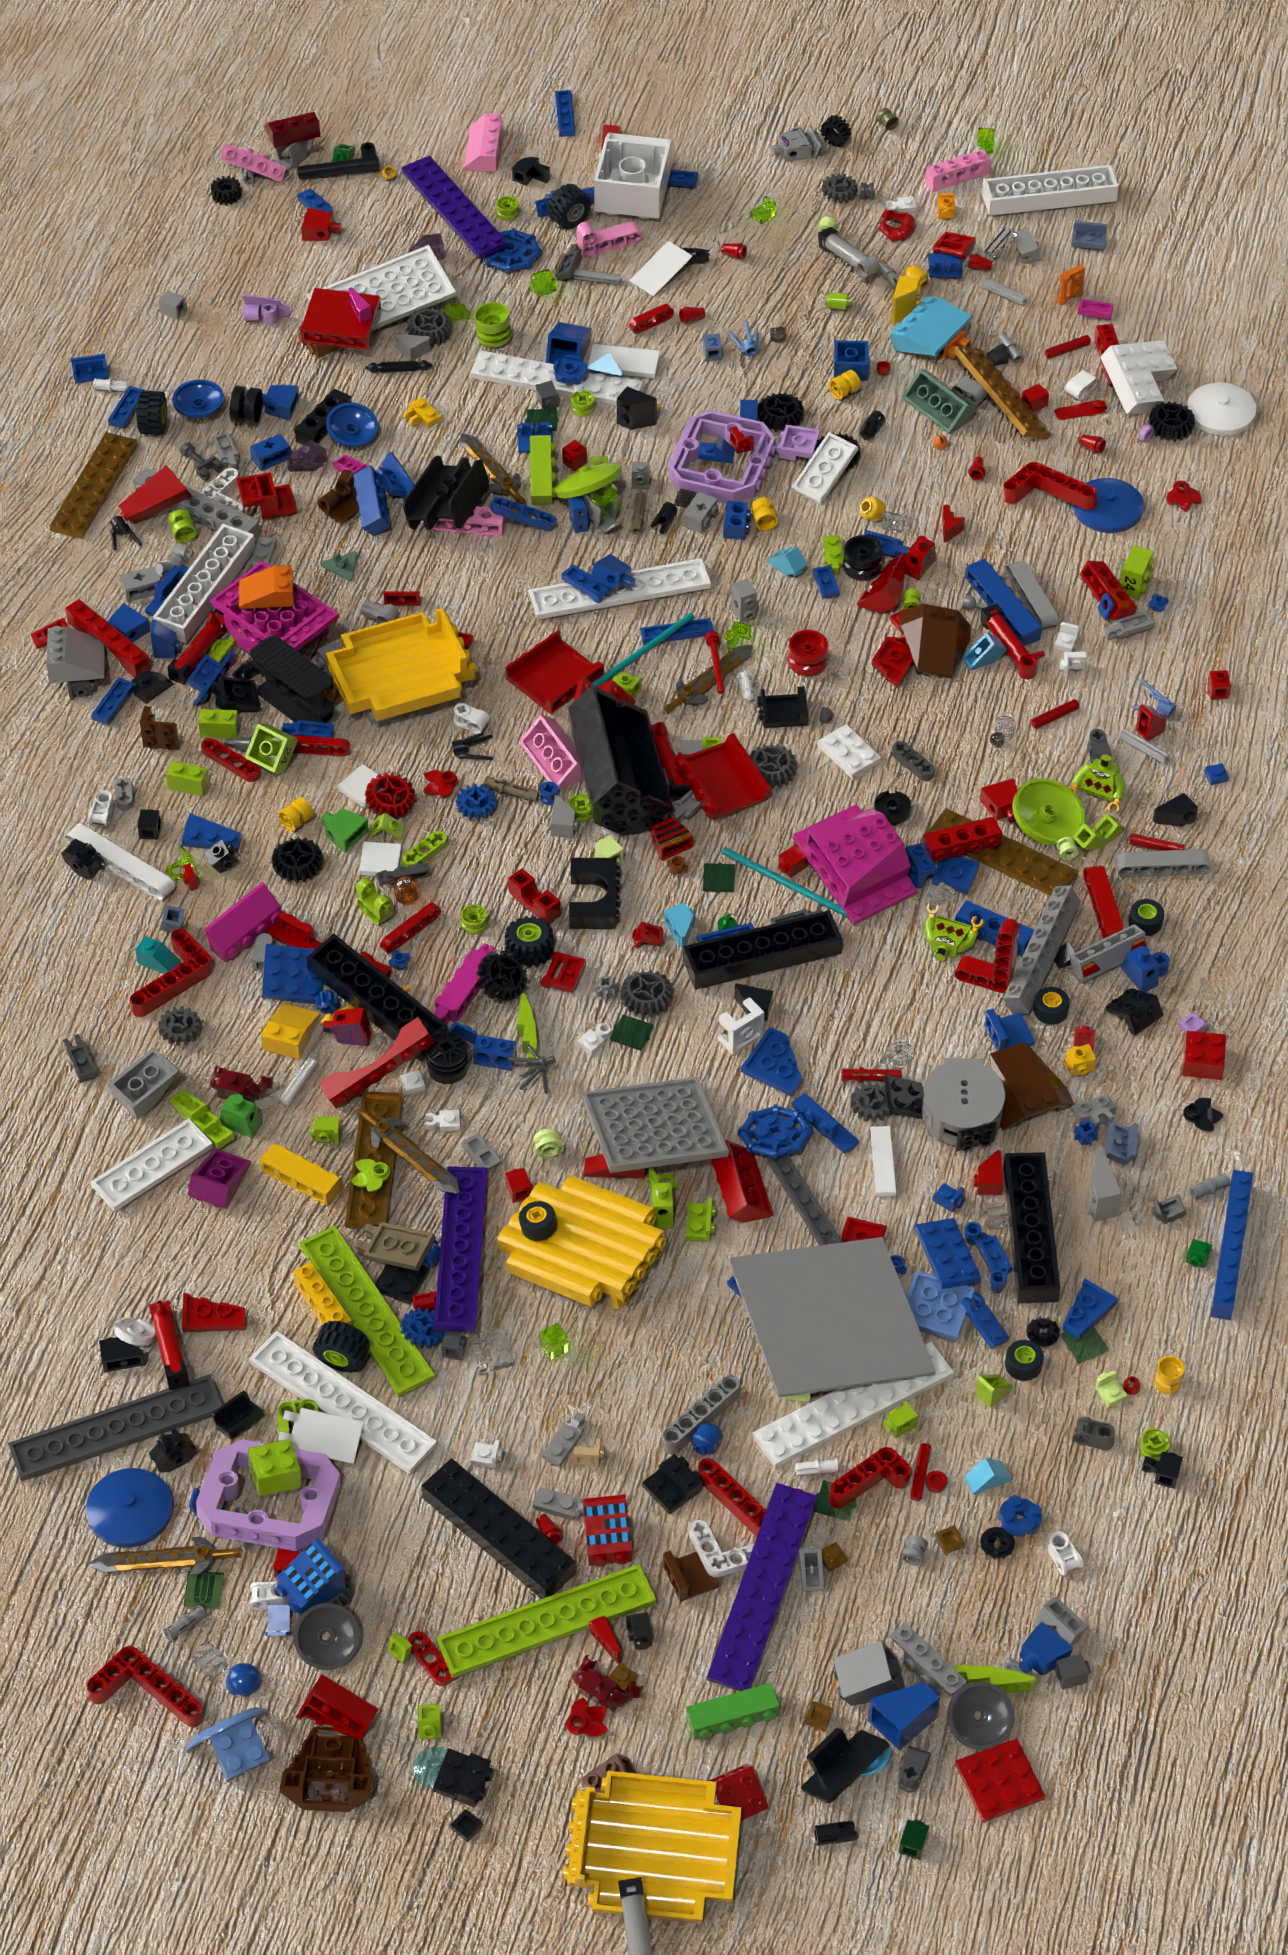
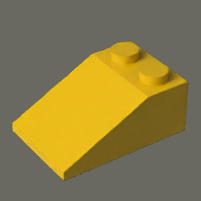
M283 1003L268 1020L261 1035L263 1050L300 1060L321 1015L320 1012Z

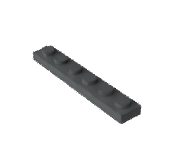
M789 1155L778 1157L777 1160H773L772 1157L768 1158L769 1166L819 1246L842 1243V1239Z

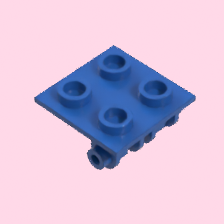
M928 254L929 277H962L963 262L961 258L950 254Z
M531 422V426H529V423L517 425L518 453L530 452V436L551 435V442H553L552 423L540 422V426H538V422H536V426H533V422Z

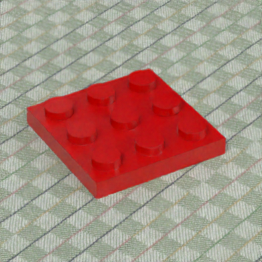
M1017 1738L958 1759L955 1762L983 1823L1045 1800L1046 1796Z

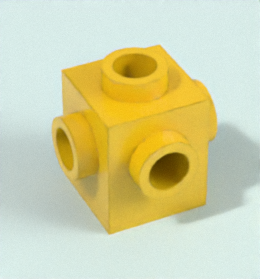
M1089 1044L1067 1049L1064 1065L1067 1070L1069 1069L1072 1076L1084 1075L1095 1070L1096 1057Z

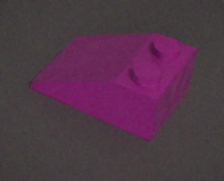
M214 1148L191 1174L188 1196L194 1197L199 1201L211 1203L216 1207L225 1208L237 1192L251 1165V1161Z

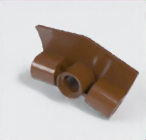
M346 469L341 472L334 489L318 500L319 508L326 515L340 523L348 520L360 509L356 499L357 492L354 487V472Z

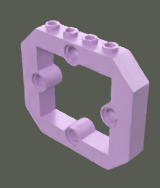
M712 410L689 418L668 463V478L679 493L696 496L698 492L715 497L717 502L727 504V501L742 502L755 497L757 491H760L762 479H765L767 474V467L771 466L772 455L775 456L777 445H775V437L764 422ZM737 426L739 431L744 434V437L751 435L754 437V446L757 447L754 453L748 457V467L742 481L724 478L717 469H709L705 473L686 469L689 462H695L698 459L699 440L702 434L715 437L720 435L731 444L730 428Z
M242 1439L215 1451L196 1501L197 1517L211 1536L291 1551L300 1550L310 1545L317 1538L323 1539L340 1490V1473L325 1454L294 1449L301 1470V1478L315 1480L314 1486H305L300 1491V1509L303 1517L300 1524L270 1519L267 1513L262 1510H253L248 1514L222 1510L225 1501L234 1500L238 1496L239 1487L236 1470L238 1466L249 1468L248 1448L266 1443Z

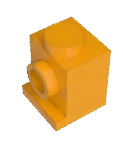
M938 193V219H955L954 193Z

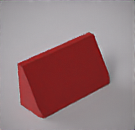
M384 591L383 593L384 606L387 604L393 606H420V591Z

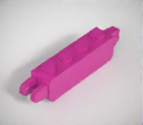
M484 943L478 950L473 949L470 954H467L462 966L456 969L451 982H447L444 992L441 996H437L434 1004L436 1006L434 1015L445 1024L449 1020L452 1022L459 1021L480 991L482 983L477 982L479 978L476 975L479 970L477 967L483 957L490 952H495L493 946Z

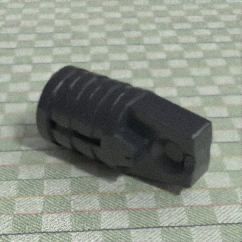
M680 247L692 255L687 261L689 263L709 261V250Z
M874 410L869 415L859 431L864 440L869 439L878 431L885 421V416L877 410Z
M250 657L232 675L234 678L247 679L255 675L259 670L254 666L251 668L252 658Z

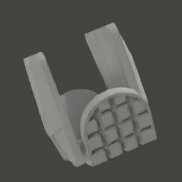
M313 139L277 147L278 161L273 159L271 161L286 166V172L291 168H296L307 158V154L311 152ZM286 148H288V151L284 155H282V152L285 151Z
M602 487L598 489L600 505L596 502L593 492L581 496L587 507L589 521L597 530L600 529L604 534H607L619 528L622 523L621 521L616 522L618 501ZM601 514L606 517L604 520H601Z

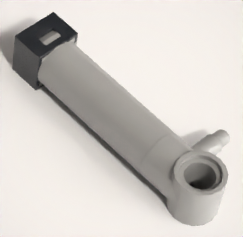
M829 227L818 232L819 247L825 252L828 250L832 251L855 267L861 275L863 283L868 281L869 275L880 270V264L875 256L869 257L839 237L838 231L834 228Z
M641 1877L618 1881L629 1955H653Z

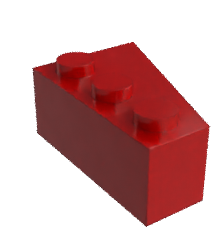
M321 1674L295 1718L302 1720L305 1717L314 1720L316 1725L322 1726V1724L335 1727L334 1731L361 1739L377 1713L378 1708Z

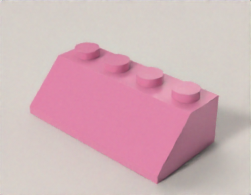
M485 114L471 125L464 170L497 171L503 131L502 114Z
M540 715L520 739L519 743L547 781L556 783L558 790H561L579 782L583 778L576 747L555 719Z

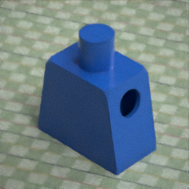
M271 385L267 394L263 393L265 413L291 421L299 400L298 386Z
M611 554L594 563L590 576L591 580L616 590L623 585L632 588L636 582V579L630 576L631 566Z
M124 603L108 620L109 624L131 642L150 632L149 619Z
M1140 946L1126 954L1121 969L1135 986L1144 992L1157 987L1159 984V964L1150 954V949Z
M1041 1621L1022 1645L1019 1655L1022 1661L1019 1662V1667L1025 1673H1029L1034 1669L1040 1675H1045L1055 1669L1056 1660L1070 1657L1073 1647Z

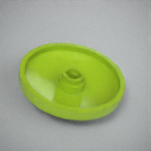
M619 463L586 465L559 482L554 490L558 498L581 496L612 483L622 475V469Z
M1037 778L1027 781L1014 796L1012 809L1016 822L1029 837L1040 843L1056 846L1060 839L1073 837L1085 823V811L1079 798L1067 786L1055 780Z

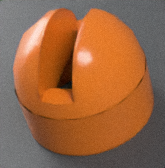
M943 434L937 435L934 438L933 446L938 450L945 449L947 447V438Z

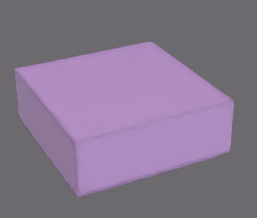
M1193 1012L1179 1023V1028L1185 1032L1187 1030L1201 1032L1207 1026V1023Z

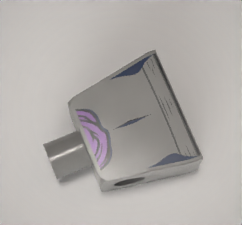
M801 127L779 134L778 144L771 146L772 154H782L785 161L810 159L812 155V145Z

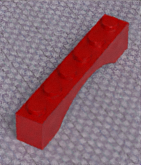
M78 599L65 608L67 622L77 631L88 633L101 641L115 655L123 668L134 678L145 670L151 671L149 655L83 601Z
M417 1017L401 1028L393 1045L375 1062L354 1071L334 1072L319 1082V1085L332 1105L338 1108L354 1096L361 1094L372 1084L380 1081L387 1074L394 1072L405 1062L412 1060L414 1056L423 1050L428 1049L435 1041Z

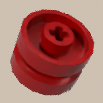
M802 630L792 635L788 645L789 667L795 673L802 676H814L823 672L827 667L828 661L827 638L815 630Z

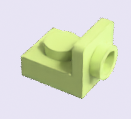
M1115 1370L1109 1373H1102L1096 1382L1095 1389L1108 1408L1127 1400V1394L1116 1380L1117 1373Z

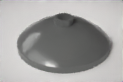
M333 1603L317 1604L307 1609L299 1617L294 1628V1646L300 1658L309 1666L320 1670L336 1669L345 1665L355 1655L360 1642L359 1626L354 1616L346 1608ZM324 1632L330 1634V1638L326 1641L322 1639Z
M972 1682L961 1687L950 1700L947 1711L948 1725L953 1736L964 1746L975 1750H986L1001 1744L1008 1737L1014 1723V1709L1007 1694L998 1686L988 1682ZM976 1711H980L981 1717L979 1719H975L974 1713Z

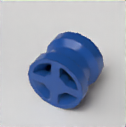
M547 781L540 786V800L545 805H553L555 795L558 796V786L554 782Z
M1162 952L1154 953L1152 956L1159 964V977L1165 976L1169 969L1170 958Z

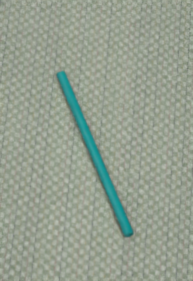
M690 612L592 684L596 687L604 684L695 618L693 613Z
M726 847L723 848L722 854L848 918L840 905Z

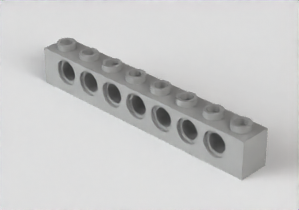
M145 467L133 479L134 490L136 491L157 472ZM187 486L185 487L192 496L168 508L173 511L187 510L192 520L215 531H218L222 524H226L254 534V539L260 534L259 520Z
M1071 885L1054 887L1005 992L1003 1000L1012 1014L1030 1013L1035 996L1041 989L1081 901Z

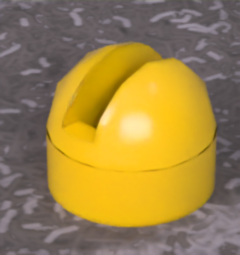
M386 166L382 170V177L386 180H391L396 175V170L392 166Z

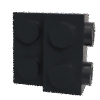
M219 676L217 683L213 686V694L217 695L216 708H220V710H237L238 714L240 710L258 712L260 706L254 680Z
M673 1454L658 1465V1470L642 1482V1487L669 1515L702 1491L703 1478L696 1470L692 1472L688 1468L687 1460L683 1456L678 1458L676 1454Z
M448 1748L432 1791L474 1807L476 1801H481L486 1788L482 1787L484 1780L489 1782L493 1772V1768L490 1767L491 1761L473 1753L467 1756Z

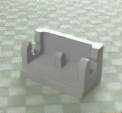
M1029 228L1012 232L1011 237L1021 257L1030 256L1028 259L1023 260L1024 263L1040 261L1039 249Z

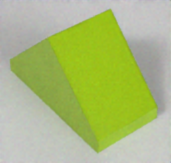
M999 1374L981 1375L977 1379L975 1395L991 1408L1007 1395L1013 1387Z

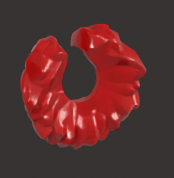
M885 210L879 225V230L894 242L895 240L904 241L905 238L911 236L917 224L913 216L907 212ZM897 220L901 223V226L894 228L886 224V221Z

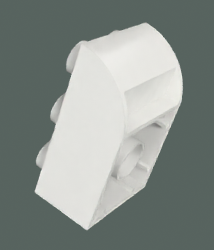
M607 133L594 179V211L605 212L611 216L624 214L638 216L641 219L659 218L675 156L674 140Z

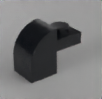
M537 157L523 158L512 167V181L527 186L532 179L544 183L550 181V167L540 164Z

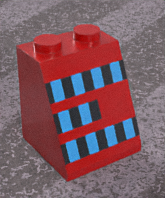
M626 1494L583 1499V1522L589 1566H603L611 1563L624 1564L632 1561Z

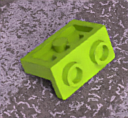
M708 1197V1203L688 1202L685 1241L710 1242V1234L715 1232V1222H711V1217L716 1216V1205H712L711 1197Z

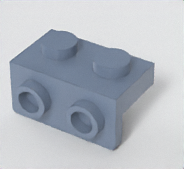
M1074 221L1071 246L1104 250L1107 224Z
M1114 1121L1108 1124L1105 1148L1107 1158L1123 1165L1136 1158L1138 1154L1137 1141L1140 1135L1138 1132L1139 1124L1134 1123L1131 1127H1126Z

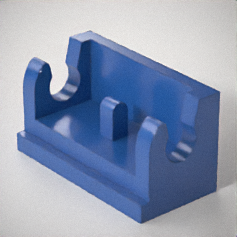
M105 354L71 358L75 384L94 381L95 378L109 379Z

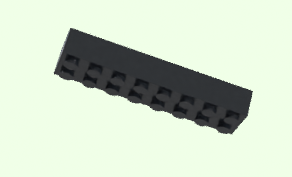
M828 910L683 946V962L696 990L841 954L843 939L831 911Z
M333 933L307 957V970L354 1008H364L367 1018L394 1041L398 1037L401 1028L417 1017L421 1020L431 1037L434 1034L448 1031L447 1024L336 934ZM423 1050L414 1057L422 1062L427 1057L426 1050Z
M1045 1152L1005 1153L1003 1173L1017 1303L1059 1302L1061 1288Z
M452 1458L421 1485L422 1499L541 1599L556 1594L576 1575V1562Z

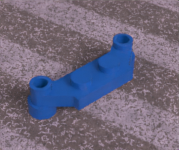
M969 1222L965 1227L966 1242L969 1245L977 1246L991 1273V1290L994 1293H1001L1006 1285L1007 1275L1009 1272H1012L1013 1267L997 1236H990L982 1232L979 1223Z

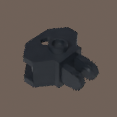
M76 838L61 852L64 862L77 875L87 880L102 866L99 859L101 854L96 852V849L91 844L84 843Z
M174 1429L171 1431V1434L159 1437L157 1444L149 1452V1457L156 1463L159 1473L171 1472L188 1463L197 1454V1448L187 1433H178Z

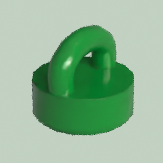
M730 913L721 917L717 922L718 931L736 926V920L732 918Z

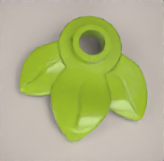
M372 1159L358 1160L355 1162V1165L360 1172L351 1180V1183L357 1187H366L368 1192L377 1191L382 1187L383 1181L389 1178L390 1168L385 1163H376Z

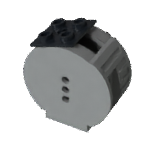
M944 1058L943 1065H939L931 1072L924 1088L922 1118L927 1130L937 1140L955 1145L956 1151H967L975 1146L991 1144L994 1142L995 1133L1002 1119L1005 1101L1003 1083L992 1068L984 1066V1059Z

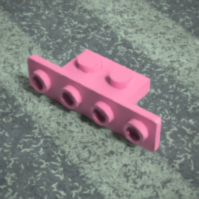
M229 144L224 145L220 159L279 182L282 181L286 166L271 161L266 154L260 153L257 155L253 153V149L248 147L242 149Z

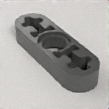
M898 741L893 744L892 756L919 779L923 781L933 779L935 771L933 764L907 743ZM916 759L918 762L910 763L908 760Z

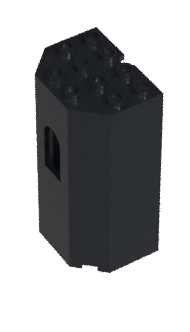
M591 685L568 707L571 731L594 823L622 836L649 831L652 826L657 824L673 809L648 712L625 700L617 702L615 695Z

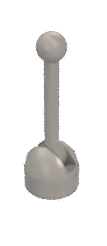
M968 594L965 595L962 608L972 609L975 606L982 609L987 607L976 603L975 598Z

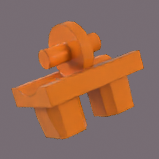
M964 330L959 331L943 348V359L946 360L951 357L956 360L958 357L953 352L956 346H967L970 348L971 341L965 337L966 332Z

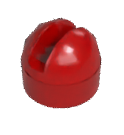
M887 361L878 362L877 372L882 376L887 375L890 371V363Z
M1133 1376L1127 1377L1123 1384L1124 1391L1129 1395L1137 1394L1140 1390L1139 1379ZM1131 1382L1134 1383L1132 1388L1129 1387Z

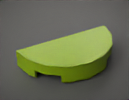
M228 637L229 639L221 641L220 639L217 640L210 649L211 658L221 664L231 649L237 645L233 637Z

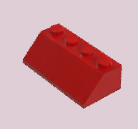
M725 1140L729 1150L728 1157L711 1159V1164L717 1176L716 1179L722 1192L728 1216L742 1223L772 1217L774 1214L754 1153L750 1154L747 1152L746 1147Z

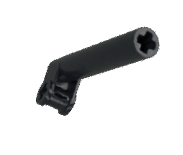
M371 142L363 143L361 145L362 158L297 166L298 179L379 171L375 145Z

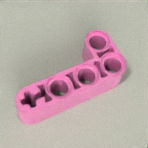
M582 222L576 229L577 244L583 255L587 257L632 245L642 239V233L634 222L623 223L595 232L588 222Z

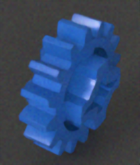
M474 783L473 787L466 785V790L460 789L461 794H457L456 807H458V812H462L463 817L469 815V819L476 817L479 820V816L486 818L487 813L492 815V810H496L497 798L494 791L490 792V787L484 788V784L477 787L476 783Z
M417 1308L416 1312L411 1309L409 1314H404L400 1325L401 1334H405L404 1339H410L411 1345L418 1343L419 1348L422 1345L429 1348L430 1344L435 1347L437 1342H442L445 1331L434 1330L435 1311L429 1313L427 1308L425 1311Z

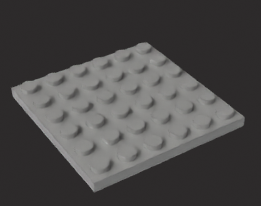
M698 1077L582 1092L583 1103L610 1173L728 1157V1147Z

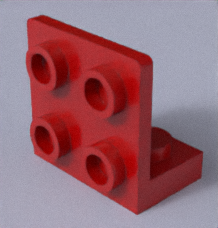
M744 1764L708 1780L716 1782V1798L719 1805L741 1807V1821L768 1809L767 1801L752 1765Z

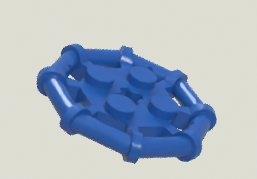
M512 228V230L499 232L504 238H507L508 247L495 252L492 256L488 255L484 258L488 267H495L510 273L520 269H530L534 261L542 255V249L539 248L535 235H529L516 230V228Z
M778 1104L756 1112H749L743 1126L738 1129V1136L745 1143L747 1152L772 1157L773 1160L794 1152L800 1153L809 1136L813 1134V1128L806 1121L804 1112L780 1107ZM779 1115L787 1116V1117H790V1118L787 1119V1118H784V1117H780ZM754 1123L756 1125V1128L750 1129ZM799 1123L801 1128H796L794 1125Z

